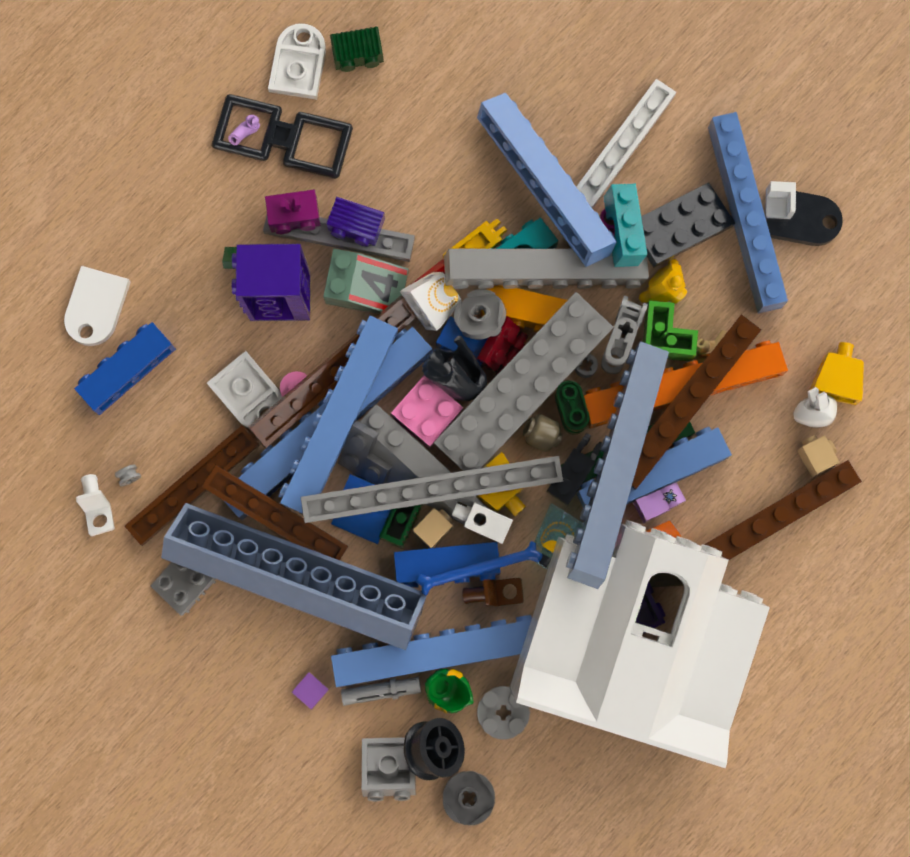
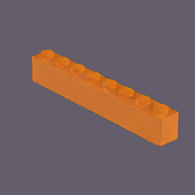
M770 340L756 344L754 349H746L711 395L783 376L788 371L780 343L771 344ZM695 360L683 364L684 368L681 369L665 368L653 411L667 408L702 363L698 364V361ZM620 381L610 384L611 388L605 390L596 387L586 391L584 399L590 416L588 422L590 429L608 424L611 414H615L617 407L613 406L618 391L622 392L623 389Z

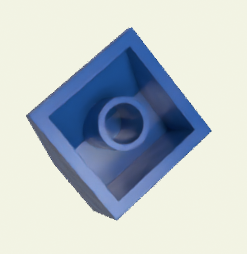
M350 474L343 490L372 486L374 484ZM390 510L332 519L331 525L378 545L381 540L379 535Z

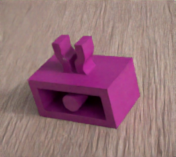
M315 189L265 196L268 225L271 233L276 232V234L282 235L290 233L291 230L295 229L311 231L317 226H321Z

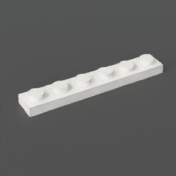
M658 79L653 82L576 186L584 194L591 208L595 206L675 97L676 92Z

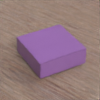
M309 672L292 693L310 709H313L329 689Z

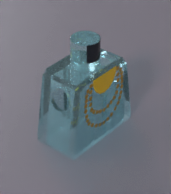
M552 503L547 510L534 541L536 546L542 549L540 553L543 556L537 564L545 569L549 567L558 536L565 538L566 534L575 536L577 529L582 528L583 525L581 521Z

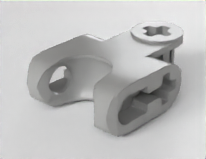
M624 295L616 316L617 320L601 361V368L608 374H618L622 370L632 348L638 327H640L645 315L647 303H643L641 306L627 301L628 296ZM621 333L625 334V338L620 337ZM611 355H617L620 359H615Z

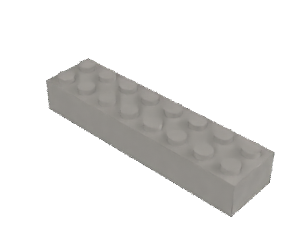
M575 292L438 437L434 444L463 471L482 468L614 327Z

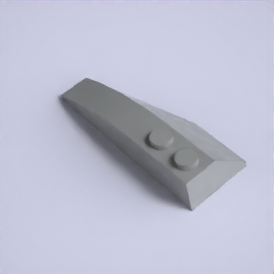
M377 404L360 421V423L379 433L371 453L393 466L386 483L451 473ZM476 496L426 504L438 511L443 509L452 519L463 525L466 521L452 516L458 501L470 507L476 503L487 508ZM476 514L474 522L479 524L484 516Z

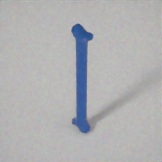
M531 541L529 546L523 551L434 576L419 574L416 577V583L421 586V593L427 596L430 589L434 586L526 560L539 563L543 556L542 553L536 550V543Z

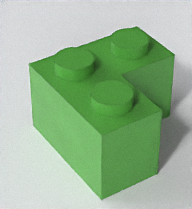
M649 300L645 312L643 342L668 351L667 359L693 361L697 352L698 330L673 328L675 303Z

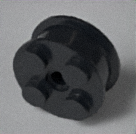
M434 718L429 721L416 723L408 730L404 740V756L411 773L422 780L430 781L439 777H450L461 768L465 755L464 741L460 731L451 721L445 718Z

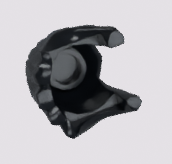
M459 335L454 340L458 345L457 349L448 351L435 348L434 352L428 356V360L424 362L422 372L425 377L454 399L471 401L484 390L487 385V378L465 340Z

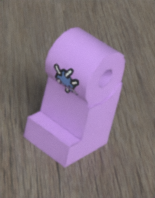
M676 482L635 500L633 504L644 524L682 504L686 499Z

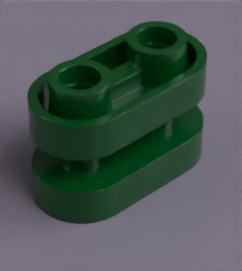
M572 380L564 381L557 388L555 403L564 430L571 435H578L587 427L590 418L580 385Z

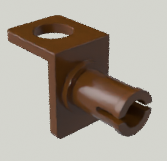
M521 578L484 579V586L463 588L462 591L465 604L485 602L486 606H504L524 602ZM508 584L516 587L517 594L513 599H507L503 594V589Z

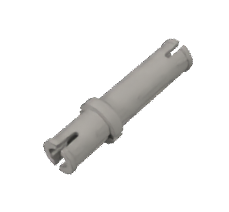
M418 676L404 680H396L394 678L390 679V682L341 689L342 702L344 706L385 698H393L395 700L399 699V696L421 693V684Z

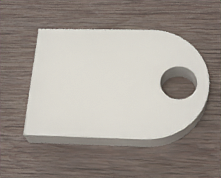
M295 24L289 26L280 34L268 85L269 92L317 100L326 55L325 41L319 30L308 24ZM305 32L310 35V38L306 42H300L297 40V36Z
M81 266L64 317V324L68 334L75 341L86 346H95L107 341L115 331L131 281L127 278ZM85 326L93 328V333L89 338H82L80 335L82 328Z
M246 351L207 382L237 420L246 428L260 417L262 410L271 408L282 398L279 389Z

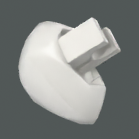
M816 387L807 391L808 398L801 401L794 410L793 416L796 422L813 428L830 425L835 420L837 413V402L825 392L819 394V389Z

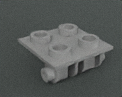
M171 562L153 582L151 587L182 616L186 612H190V609L196 603L195 600L200 601L199 596L201 594L205 595L204 590H207L216 581L213 577Z

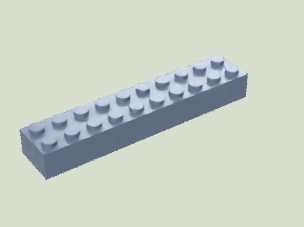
M187 503L181 509L163 540L162 559L403 650L407 649L427 597L415 588Z

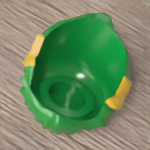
M439 669L426 679L425 691L427 700L435 709L446 714L458 713L466 706L473 704V694L469 681L463 676L462 672L455 669Z

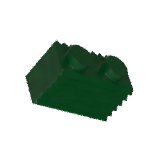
M377 26L330 35L336 70L341 69L342 72H350L358 66L365 65L367 68H374L379 63L384 62Z
M423 504L391 509L379 538L396 547L404 548V544L407 543L406 539L409 538L408 534L413 529L412 525L415 524L414 520L419 515L418 511L421 510L420 506Z

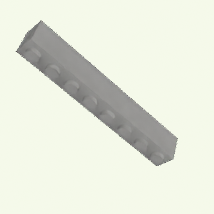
M448 249L444 255L446 286L453 285L454 289H465L469 285H478L480 289H490L494 285H503L505 289L518 288L519 285H528L530 289H539L543 285H553L555 289L567 288L568 285H577L579 289L591 288L592 285H601L604 289L615 288L617 285H626V288L634 289L641 287L649 279L647 257L644 258L639 266L614 267L611 253L609 257L585 267L573 249Z

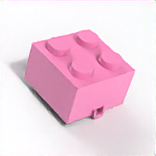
M424 375L391 412L390 416L407 432L409 431L412 437L414 436L429 449L460 414L463 407Z

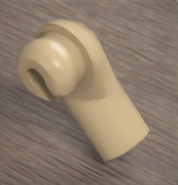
M721 330L715 340L705 341L704 338L698 340L697 352L702 356H709L727 331Z

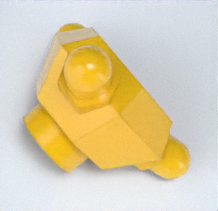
M669 260L667 266L657 271L648 282L649 287L647 290L639 295V300L642 303H647L650 300L670 301L676 304L686 296L687 289L685 288L686 285L678 260Z

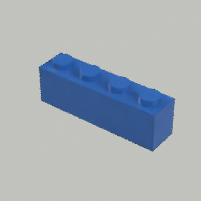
M153 322L149 325L145 324L137 330L134 338L120 344L113 356L104 358L92 374L84 375L78 381V386L74 389L94 412L101 415L172 354L176 348Z
M498 542L394 552L396 581L412 588H418L416 577L419 574L434 576L498 558ZM497 568L455 580L454 583H469L472 577H480V581L484 579L496 580L495 575H500L501 570Z

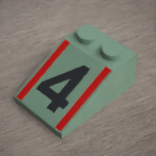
M333 248L323 298L328 305L380 314L400 295L402 296L400 291L406 286L409 269L360 253Z

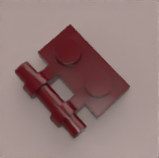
M506 316L501 332L497 336H490L487 339L477 359L489 370L497 372V376L525 346L528 335L521 332L520 328Z

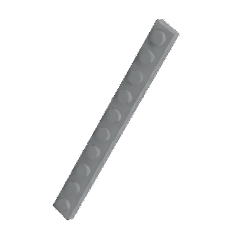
M559 456L303 496L301 497L304 523L558 483L563 482Z

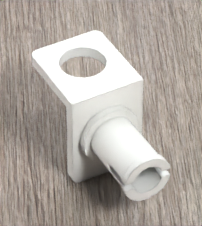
M93 474L85 475L81 478L84 494L76 497V502L85 512L90 536L115 529L111 505L101 490H99L98 478ZM104 515L107 517V522L104 526L95 527L93 525V521L97 516Z

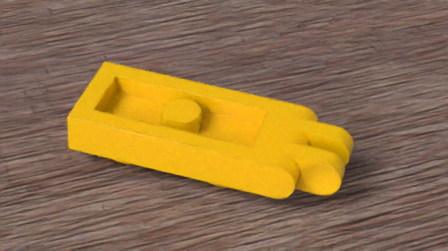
M499 219L494 220L490 224L488 221H485L450 249H494L503 240L501 236L507 232V229L503 226L497 231L494 230L501 224Z

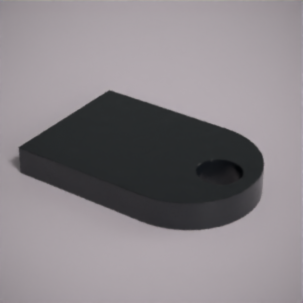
M796 191V210L791 219L766 218L770 236L773 239L810 246H822L830 243L838 235L842 228L843 217L840 208L831 199ZM823 219H833L835 228H826L823 225Z

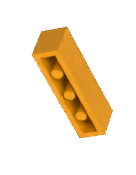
M494 285L493 288L487 289L494 292L502 300L506 308V316L520 329H524L525 326L533 328L536 333L568 301L518 288L505 289L503 285ZM481 310V316L483 317L485 313Z

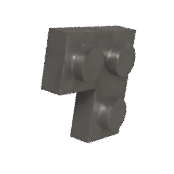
M356 421L352 425L338 464L374 485L384 484L393 466L371 453L379 433Z

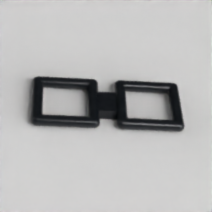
M228 94L225 97L212 141L214 149L266 161L269 158L271 148L276 147L286 150L283 158V165L286 167L334 179L340 176L353 131V126L350 123L298 112L294 124L280 121L282 114L280 106ZM233 105L271 114L261 150L242 145H232L230 142L223 141ZM304 123L342 132L332 168L294 158Z

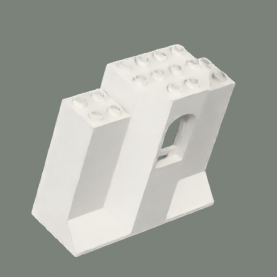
M626 520L625 524L621 523L606 579L599 589L567 578L570 568L566 567V563L571 551L575 552L577 544L573 543L574 536L566 534L565 538L558 536L510 685L515 702L726 768L730 728L770 607L763 604V598L758 597L756 594L744 590L741 591V594H737L738 590L721 583L729 560L722 557V551L704 544L700 546L691 540L679 536L675 538L666 532L651 528V532L645 531L646 527L641 524ZM657 573L675 575L684 585V593L671 633L635 623L648 581ZM643 632L658 636L657 641L642 637Z

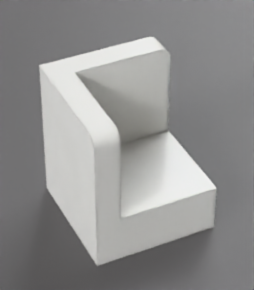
M771 181L766 188V218L791 219L796 210V182Z

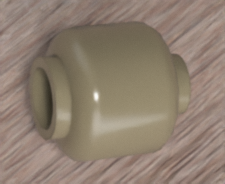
M541 414L534 418L530 417L523 430L526 443L544 452L551 450L553 446L558 447L563 436L560 433V424Z

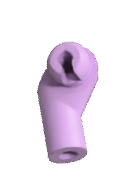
M255 115L247 116L245 121L228 136L229 142L232 145H238L244 138L257 132L260 127L259 118Z

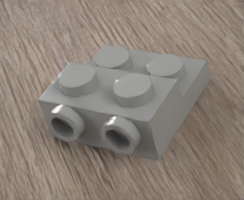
M405 737L362 739L361 790L363 797H368L369 801H382L384 796H394L395 800L406 801L410 799L411 795H416V775L410 772L404 756Z

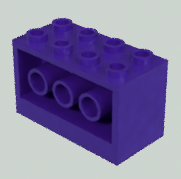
M237 245V252L232 254V267L236 269V279H232V294L236 295V301H239L240 307L243 308V313L248 316L249 320H310V269L301 245Z

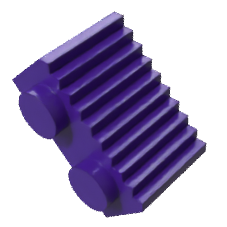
M336 197L327 220V228L331 232L330 234L337 238L344 239L347 236L353 238L354 242L361 246L368 247L369 244L375 246L385 221V213Z

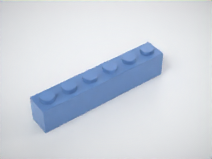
M710 427L696 432L697 437L688 441L687 437L674 442V448L664 453L638 488L635 490L631 487L627 504L728 459L732 454L719 428L711 430ZM594 479L583 483L580 486L581 490L577 493L583 507L585 504L589 505L591 497L587 496V492L591 482L595 481Z

